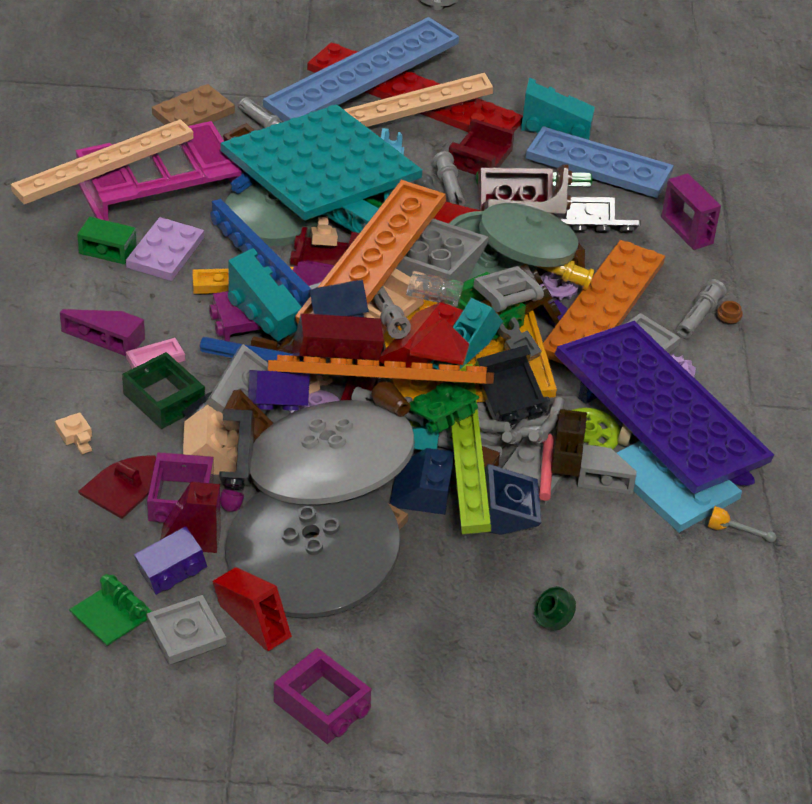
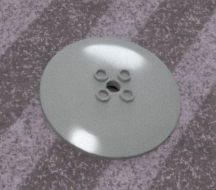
M341 400L309 406L276 421L253 443L250 477L263 493L288 503L314 505L352 499L379 488L401 472L409 462L414 451L413 429L404 416L400 417L377 406L374 402Z

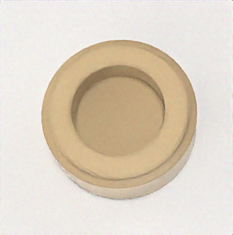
M624 424L618 438V444L628 447L633 433Z

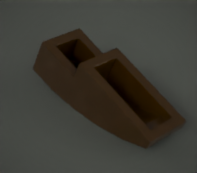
M560 409L552 473L572 476L580 475L587 412Z

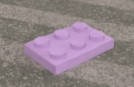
M159 217L126 259V268L172 281L204 239V230Z

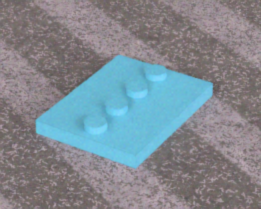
M641 441L617 452L623 460L637 471L633 491L679 533L710 516L714 506L724 508L741 498L742 490L730 480L693 494Z

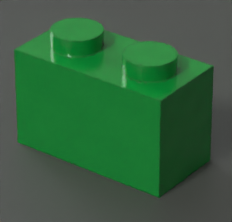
M89 217L77 234L79 254L124 265L126 264V259L137 246L136 227Z

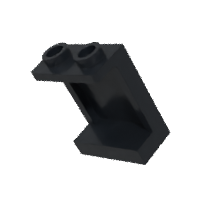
M527 345L477 358L475 366L487 367V372L494 373L493 384L478 383L493 420L509 422L510 426L525 418L536 419L543 416L550 404L549 397H543L529 364L531 353Z
M223 409L226 430H239L237 470L235 472L219 471V479L222 485L227 486V489L242 491L244 486H251L250 469L255 419L252 410Z

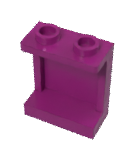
M229 291L213 294V304L209 305L211 320H216L215 330L217 337L230 341L231 334L262 329L238 307L230 303L228 299Z

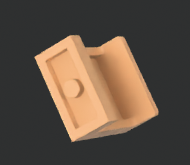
M395 268L383 286L394 305L399 306L404 312V317H407L424 304L423 284ZM372 299L368 304L369 312L364 313V317L380 318L382 312H380ZM381 321L383 333H385L387 331V327Z

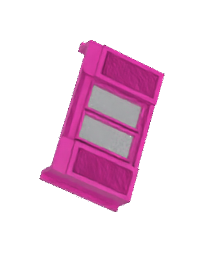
M209 121L188 126L193 130L194 139L132 162L121 168L114 169L98 177L91 178L78 185L95 217L109 221L108 205L226 178L232 182L242 174V170L220 151L221 142H224L213 122ZM106 143L76 150V159L114 144Z

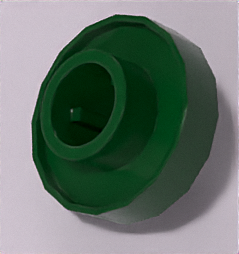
M558 586L545 590L539 596L534 606L536 621L542 627L551 631L560 630L567 626L573 619L576 611L574 596L566 589Z

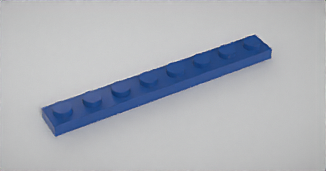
M221 199L212 201L213 211L210 212L212 223L215 226L217 225L222 230L224 236H227L235 247H238L243 253L254 248L258 253L256 259L264 268L269 266L273 271L270 275L278 286L283 284L301 307H303L310 298L309 290L311 288Z

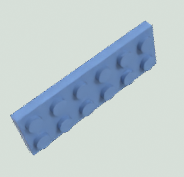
M542 127L526 151V159L556 168L565 164L569 166V170L573 173H591L592 179L658 198L673 172L674 166L547 127Z

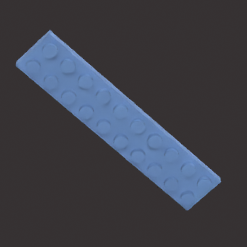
M427 17L264 98L263 107L285 122L291 118H297L312 111L327 108L330 105H339L459 44V36L430 17Z

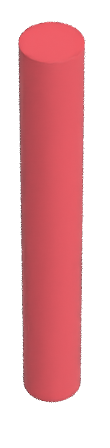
M551 434L543 442L539 498L542 501H548L551 498L555 439Z

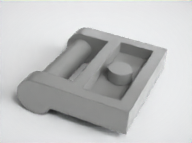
M518 266L481 276L474 280V288L492 303V307L496 312L503 311L507 306L524 301H537L544 296L542 287Z

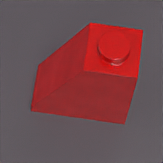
M237 567L212 581L220 607L266 651L272 650L292 637L276 585Z

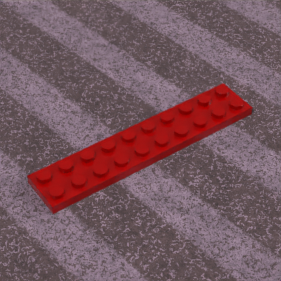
M331 42L307 62V70L316 73L358 51L350 50ZM404 71L365 91V93L385 99L439 85L440 83L416 75L413 72ZM479 98L419 113L468 133L472 119H477L513 132L522 124L523 115L513 110L502 108L492 102Z

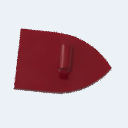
M136 456L118 461L102 470L83 486L78 493L123 519L149 495L156 456Z

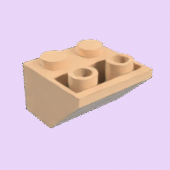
M206 405L184 421L183 454L214 457V475H219V471L235 472L237 470L239 430H226L221 412Z

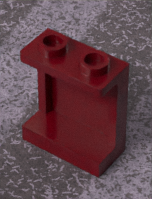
M472 119L469 133L461 143L452 142L449 146V152L454 158L453 164L457 169L476 175L480 168H499L513 150L514 132Z
M302 227L301 234L295 237L294 250L296 251L291 252L290 265L298 266V262L307 260L335 265L360 233L352 232L349 243L337 242V246L313 245L311 238L307 237L308 227Z

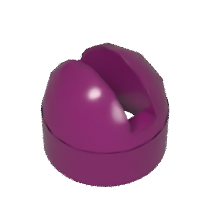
M223 489L220 497L222 508L228 512L240 509L244 494L234 490Z

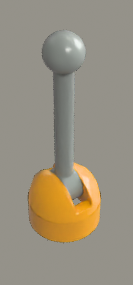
M714 506L707 527L723 530L728 526H732L764 537L769 543L776 540L774 532L769 531L766 533L732 521L726 510Z

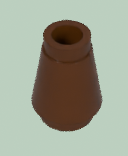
M379 382L372 390V398L377 406L400 417L405 416L409 412L410 403L407 402L392 382Z

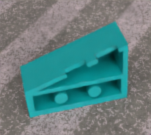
M529 78L525 93L521 130L539 133L542 127H547L589 140L595 107L570 95L568 97L555 92L556 89L550 86L546 88L537 84L536 80Z
M252 248L228 260V299L233 306L238 307L250 320L256 322L265 333L270 334L279 341L297 331L298 324L295 316L302 307L283 284L278 286L270 276L273 271L269 266L264 268L256 259L258 253Z

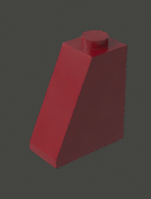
M190 482L163 523L160 540L187 527L203 552L217 553L221 534L220 484Z

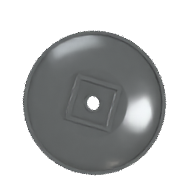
M374 490L345 501L314 505L284 502L260 491L238 512L230 526L226 540V560L229 571L237 567L276 585L285 615L298 618L329 616L351 609L377 592L387 581L396 565L400 550V533L395 514L385 499ZM309 532L319 534L317 537L310 539L304 537Z

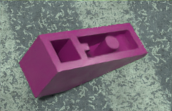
M62 309L60 311L61 332L126 356V351L137 349L145 340L144 319L126 312Z

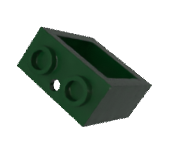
M167 352L122 374L123 394L160 429L184 418L182 411L205 395V386ZM166 378L180 390L157 402L144 389Z

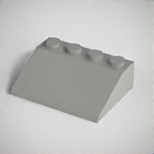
M432 219L396 269L422 283L423 291L445 299L447 289L467 281L485 249L489 237Z

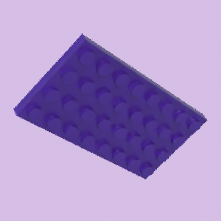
M635 321L557 346L556 357L693 494L771 463L774 454Z

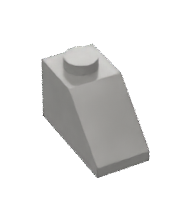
M584 444L577 487L633 495L637 471L611 448Z

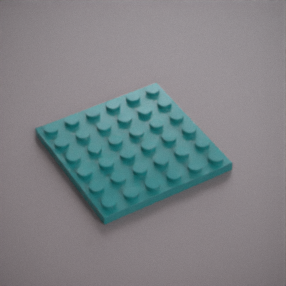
M337 104L221 142L220 151L303 220L395 188L401 180L412 182L420 179L423 169Z

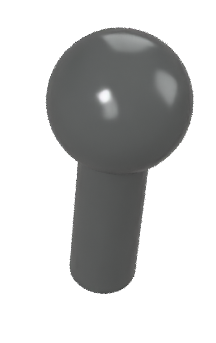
M422 173V178L414 181V184L438 191L433 186L432 177L426 173Z

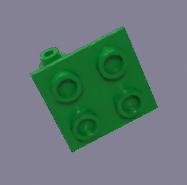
M443 382L437 385L436 389L416 396L413 401L409 402L411 405L410 410L428 419L429 423L426 424L428 431L431 434L434 432L438 434L449 428V426H453L455 422L458 423L475 414V410L478 409L476 400L479 399V396L452 382Z
M105 574L100 579L101 590L78 603L69 611L108 646L147 621L146 614L153 611L142 600L138 599L126 585L117 580L115 575Z

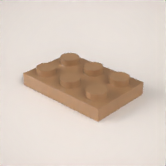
M209 84L200 86L152 107V115L164 125L180 119L187 126L209 121L214 122L235 113V105Z

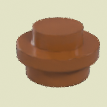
M725 301L718 308L717 316L723 322L732 324L742 319L743 311L737 302Z

